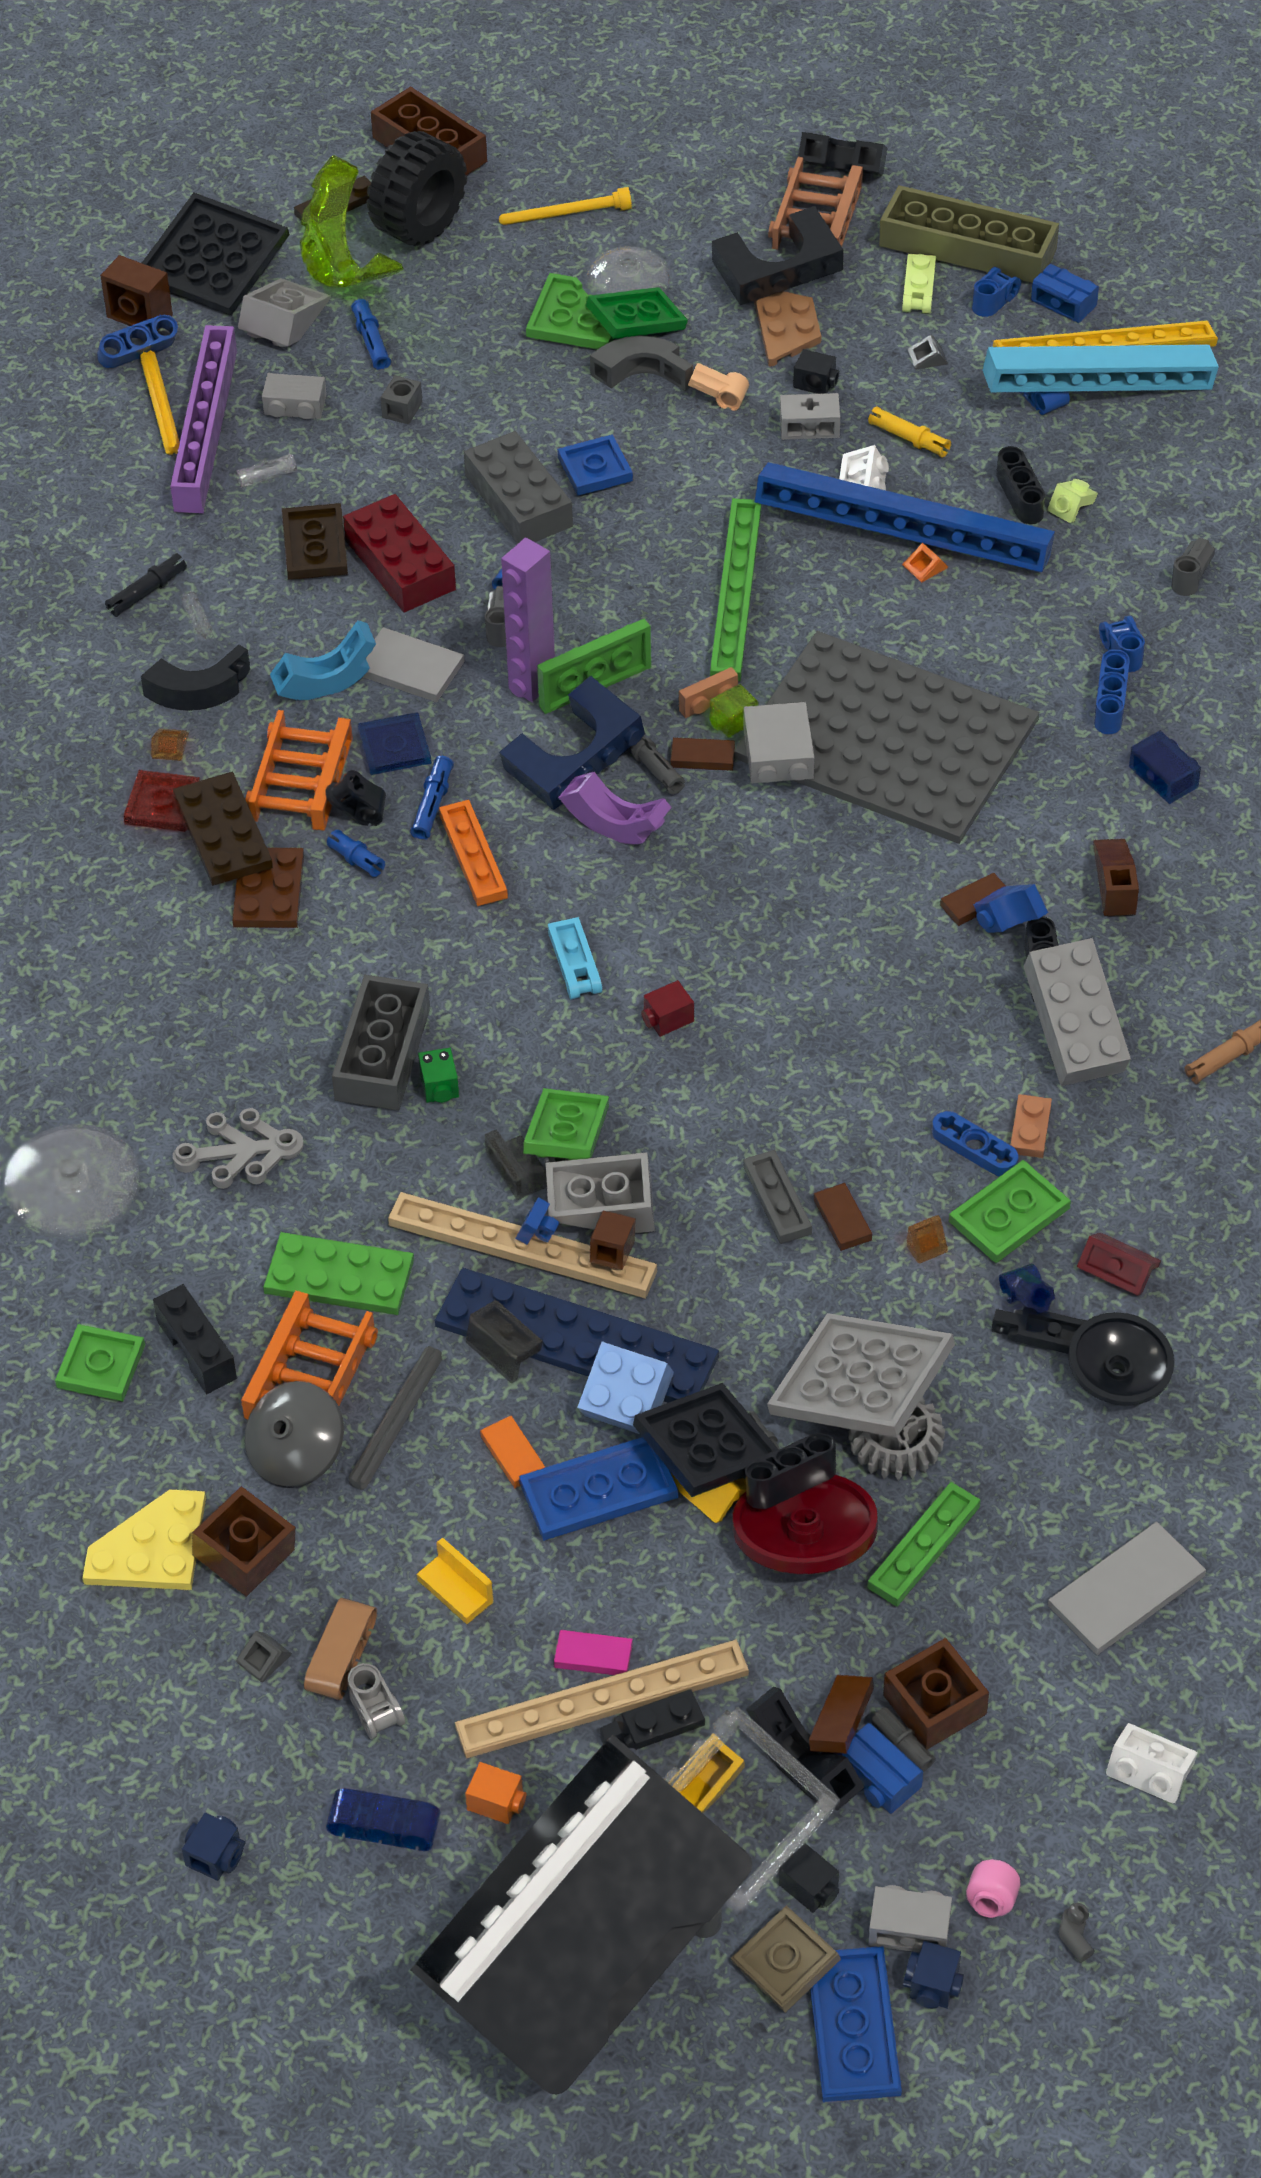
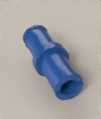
M339 829L331 832L339 842H336L331 837L327 838V846L344 856L348 864L352 866L357 865L372 877H377L381 874L380 871L372 866L373 864L384 870V859L367 850V846L359 840L354 841Z

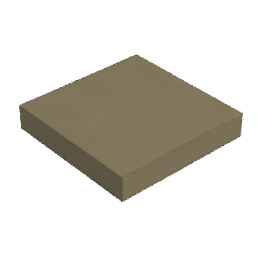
M786 1905L734 1954L731 1960L761 1991L786 2013L841 1958L827 1942Z

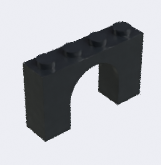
M815 206L789 215V236L800 251L791 259L769 262L755 257L749 251L738 232L712 241V262L740 306L843 270L844 250Z

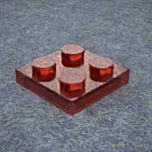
M139 770L123 816L125 825L186 832L187 826L174 799L173 789L198 782L200 777Z

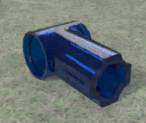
M1032 1263L999 1275L1001 1291L1003 1294L1007 1293L1009 1299L1006 1300L1010 1304L1020 1301L1028 1308L1041 1313L1049 1310L1050 1304L1056 1299L1053 1287L1042 1280L1037 1267Z

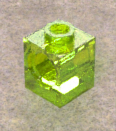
M738 684L710 699V723L715 730H721L729 738L744 730V707L759 706V702L741 684Z

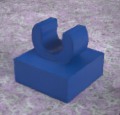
M539 1197L537 1198L515 1239L528 1245L535 1234L538 1239L549 1242L560 1223L553 1217L544 1216L550 1203Z

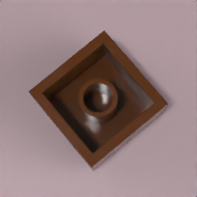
M119 255L100 275L107 318L132 326L159 315H173L167 272Z
M241 1486L192 1532V1555L247 1597L295 1550L296 1527Z
M947 1638L940 1640L884 1674L883 1696L906 1726L915 1731V1737L926 1750L987 1715L989 1691Z

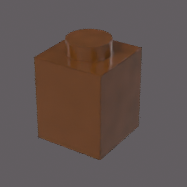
M603 1210L591 1236L590 1263L623 1270L635 1242L636 1218Z

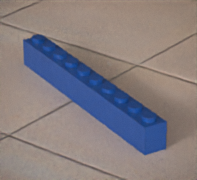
M770 462L766 464L758 476L755 503L1038 572H1043L1051 555L1055 531Z

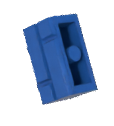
M1049 264L1033 280L1031 301L1080 323L1097 306L1099 287L1090 280H1084L1071 274L1067 269H1061Z
M871 1723L866 1724L856 1733L846 1754L838 1753V1755L848 1757L865 1787L863 1789L867 1800L876 1808L882 1806L890 1814L922 1787L923 1771Z

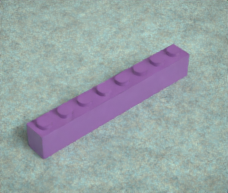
M205 325L170 485L174 512L204 513L237 355L234 326Z

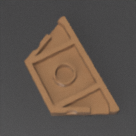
M782 291L754 301L769 367L777 365V360L787 355L793 357L801 353L803 349L812 348L821 343V332L812 297Z

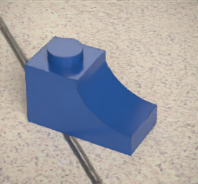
M1035 884L1004 886L973 904L977 912V921L987 933L1003 932L1023 922L1039 919L1048 913Z

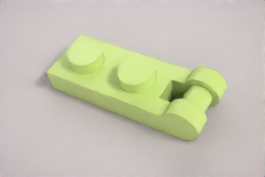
M908 254L902 312L922 310V313L931 314L936 264L935 255Z

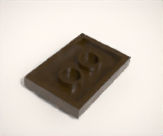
M341 503L282 508L288 580L348 575Z

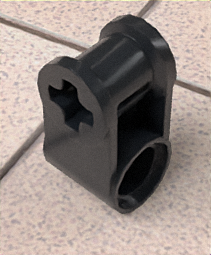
M350 770L344 774L341 781L338 783L333 782L326 787V797L330 804L355 819L359 824L368 826L371 823V826H377L382 822L386 793L381 787L364 778L359 772Z

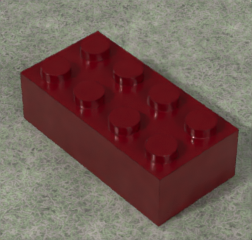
M396 494L343 516L345 541L404 613L456 590L455 565Z

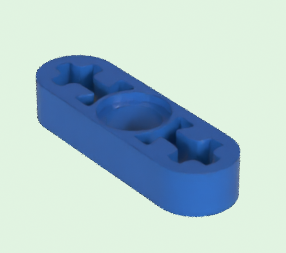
M944 1111L934 1117L933 1137L941 1144L990 1173L1000 1177L1018 1164V1152L1013 1146L951 1111ZM949 1125L954 1126L953 1129L948 1128V1129H946V1130H942V1126H943V1127H948ZM970 1140H979L984 1144V1147L974 1150L969 1148L966 1143ZM1005 1157L1009 1159V1162H1007V1161H1003L1002 1163H998V1162H997V1159L1002 1160V1159H1004Z

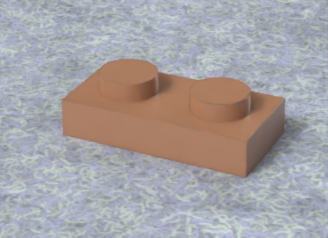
M730 667L679 690V711L687 718L694 714H701L709 707L718 703L730 701L734 696L738 695V674Z
M1018 1095L1011 1146L1017 1150L1018 1155L1043 1158L1052 1103L1051 1098Z

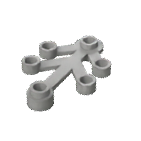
M247 1108L239 1116L241 1127L246 1131H255L266 1139L255 1141L228 1125L224 1114L215 1112L206 1118L208 1132L212 1135H219L232 1144L196 1148L190 1143H182L173 1152V1162L178 1171L188 1173L196 1170L202 1161L233 1158L226 1166L220 1165L213 1169L212 1180L217 1188L224 1189L229 1187L233 1183V1178L245 1166L247 1180L252 1184H260L265 1181L267 1173L281 1159L290 1160L300 1154L304 1147L303 1137L293 1129H283L280 1131L260 1120L259 1112L256 1109ZM248 1118H254L253 1121H245ZM215 1122H220V1123H221L220 1125H217V1126L212 1125V1124L215 1123ZM268 1153L261 1161L250 1162L257 1154ZM254 1171H260L259 1174H251ZM221 1175H226V1176H227V1177L224 1178V1179H219V1178H218V1177L221 1176Z

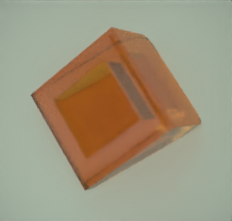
M159 728L151 738L152 759L181 761L189 732L186 730Z
M939 1215L908 1227L907 1247L918 1263H923L948 1252Z

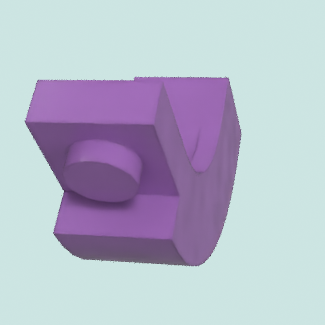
M595 772L574 777L558 797L566 808L589 829L624 844L643 843L651 832L663 825L665 822L664 816L671 809V806L664 798L644 804H633L624 801L613 794Z

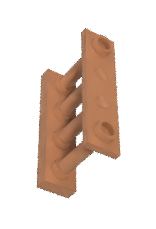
M798 157L794 168L790 167L788 186L776 220L770 222L768 237L773 238L772 249L778 250L782 237L791 238L789 236V226H786L789 215L802 210L793 208L795 201L835 207L837 211H832L831 214L819 213L826 224L829 225L830 230L842 247L862 189L863 167L852 165L848 176L838 178L803 172V157ZM801 183L841 189L843 193H838L837 196L801 191L799 188Z

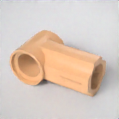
M697 363L688 386L715 397L717 404L721 408L726 409L728 407L735 411L741 406L749 388V382L740 373L731 372L724 375Z

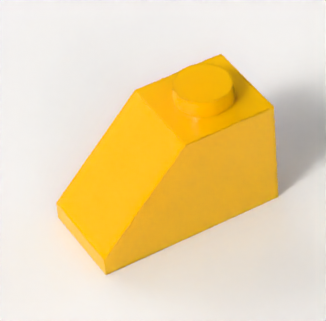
M714 1737L673 1788L704 1813L720 1798L745 1768V1762L717 1737Z

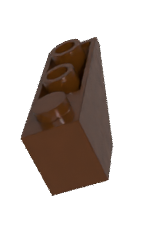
M1093 840L1103 915H1136L1139 886L1135 863L1126 840Z

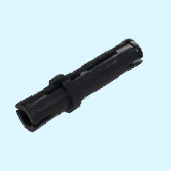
M175 553L159 566L153 565L148 569L147 574L112 598L105 601L106 608L109 610L114 607V610L110 613L118 617L130 606L158 587L160 589L164 588L168 584V580L187 569L185 561L183 560L178 563V560L182 557Z

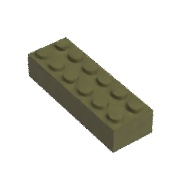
M898 185L880 219L879 246L910 254L935 255L936 260L989 272L993 267H998L1001 269V273L1011 278L1018 277L1022 281L1033 283V280L1051 263L1056 253L1059 223Z

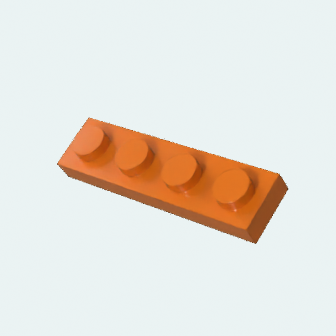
M470 800L439 807L440 818L477 906L507 899L506 885Z

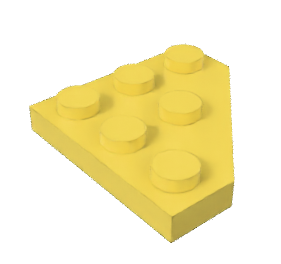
M169 1489L91 1544L87 1549L84 1566V1585L192 1590L197 1559L192 1555V1532L202 1524L206 1501L205 1491Z

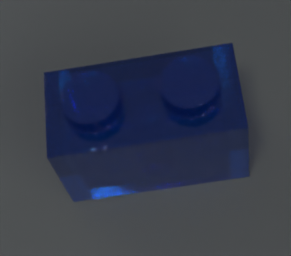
M1161 730L1131 747L1129 767L1169 804L1199 787L1201 767L1198 762L1182 751L1173 739H1169Z

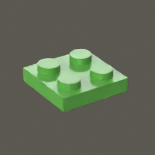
M78 1324L55 1379L56 1387L123 1402L145 1347L144 1337Z

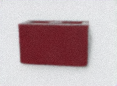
M1097 1233L1089 1236L1077 1267L1139 1296L1146 1286L1152 1269L1158 1268L1161 1260L1106 1234Z

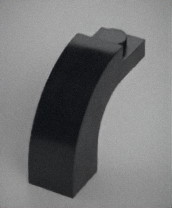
M237 645L217 664L199 671L179 669L161 658L141 675L143 695L161 706L186 711L207 709L225 703L239 694L238 680H243L251 670L248 649Z
M772 1687L746 1709L760 1733L756 1739L766 1754L782 1773L815 1802L838 1811L865 1788L848 1757L830 1752L810 1751L809 1738L811 1735L797 1718L780 1688Z

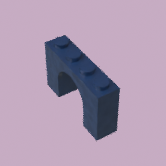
M592 676L588 677L568 694L573 713L596 732L593 741L587 748L574 755L555 756L543 751L521 733L499 752L504 769L553 810L563 804L558 797L574 777L591 772L599 774L608 765L615 763L622 753L629 747L636 745L645 735L641 716Z

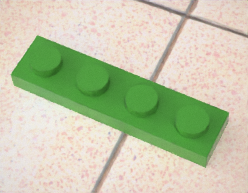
M950 1482L870 1577L867 1588L898 1607L980 1508L981 1500L953 1482Z

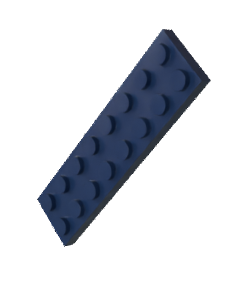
M463 1267L435 1319V1327L588 1377L601 1342L666 1362L674 1372L664 1398V1402L667 1403L704 1390L719 1358L718 1349Z

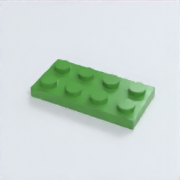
M641 619L538 664L539 707L544 714L570 704L568 694L590 676L604 687H608L651 668V626L645 619Z
M281 1232L264 1283V1294L292 1298L296 1290L307 1293L309 1301L398 1315L413 1266L414 1253Z

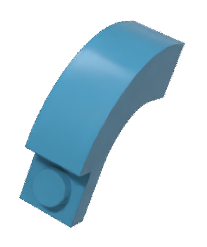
M357 620L343 641L334 650L325 655L304 658L285 653L270 673L278 696L295 700H311L341 692L360 680L370 669L366 657L376 645L368 623Z

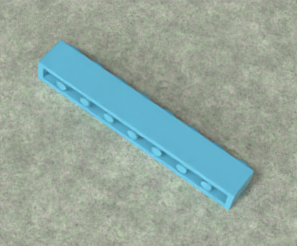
M1210 345L988 347L982 371L991 393L1212 390L1219 366Z

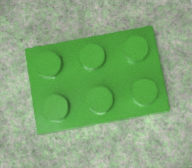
M543 1088L524 1140V1154H532L542 1158L557 1157L569 1160L592 1158L609 1108V1096Z
M1022 1160L949 1214V1223L993 1262L998 1263L1069 1210L1071 1200L1026 1161Z

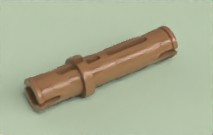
M1261 1019L1245 1030L1238 1029L1233 1033L1232 1038L1194 1062L1185 1066L1186 1075L1191 1077L1195 1074V1077L1191 1080L1198 1084L1202 1079L1242 1054L1248 1055L1252 1053L1254 1047L1261 1043Z

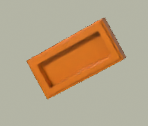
M512 1416L480 1430L482 1440L514 1489L520 1486L519 1476L545 1468L543 1462Z

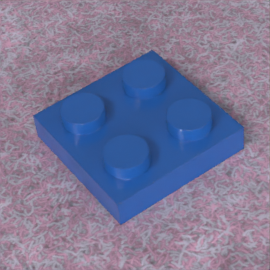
M613 434L557 449L558 459L577 496L633 481V472Z

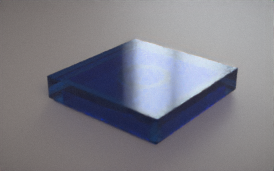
M418 712L358 723V732L370 775L432 764Z

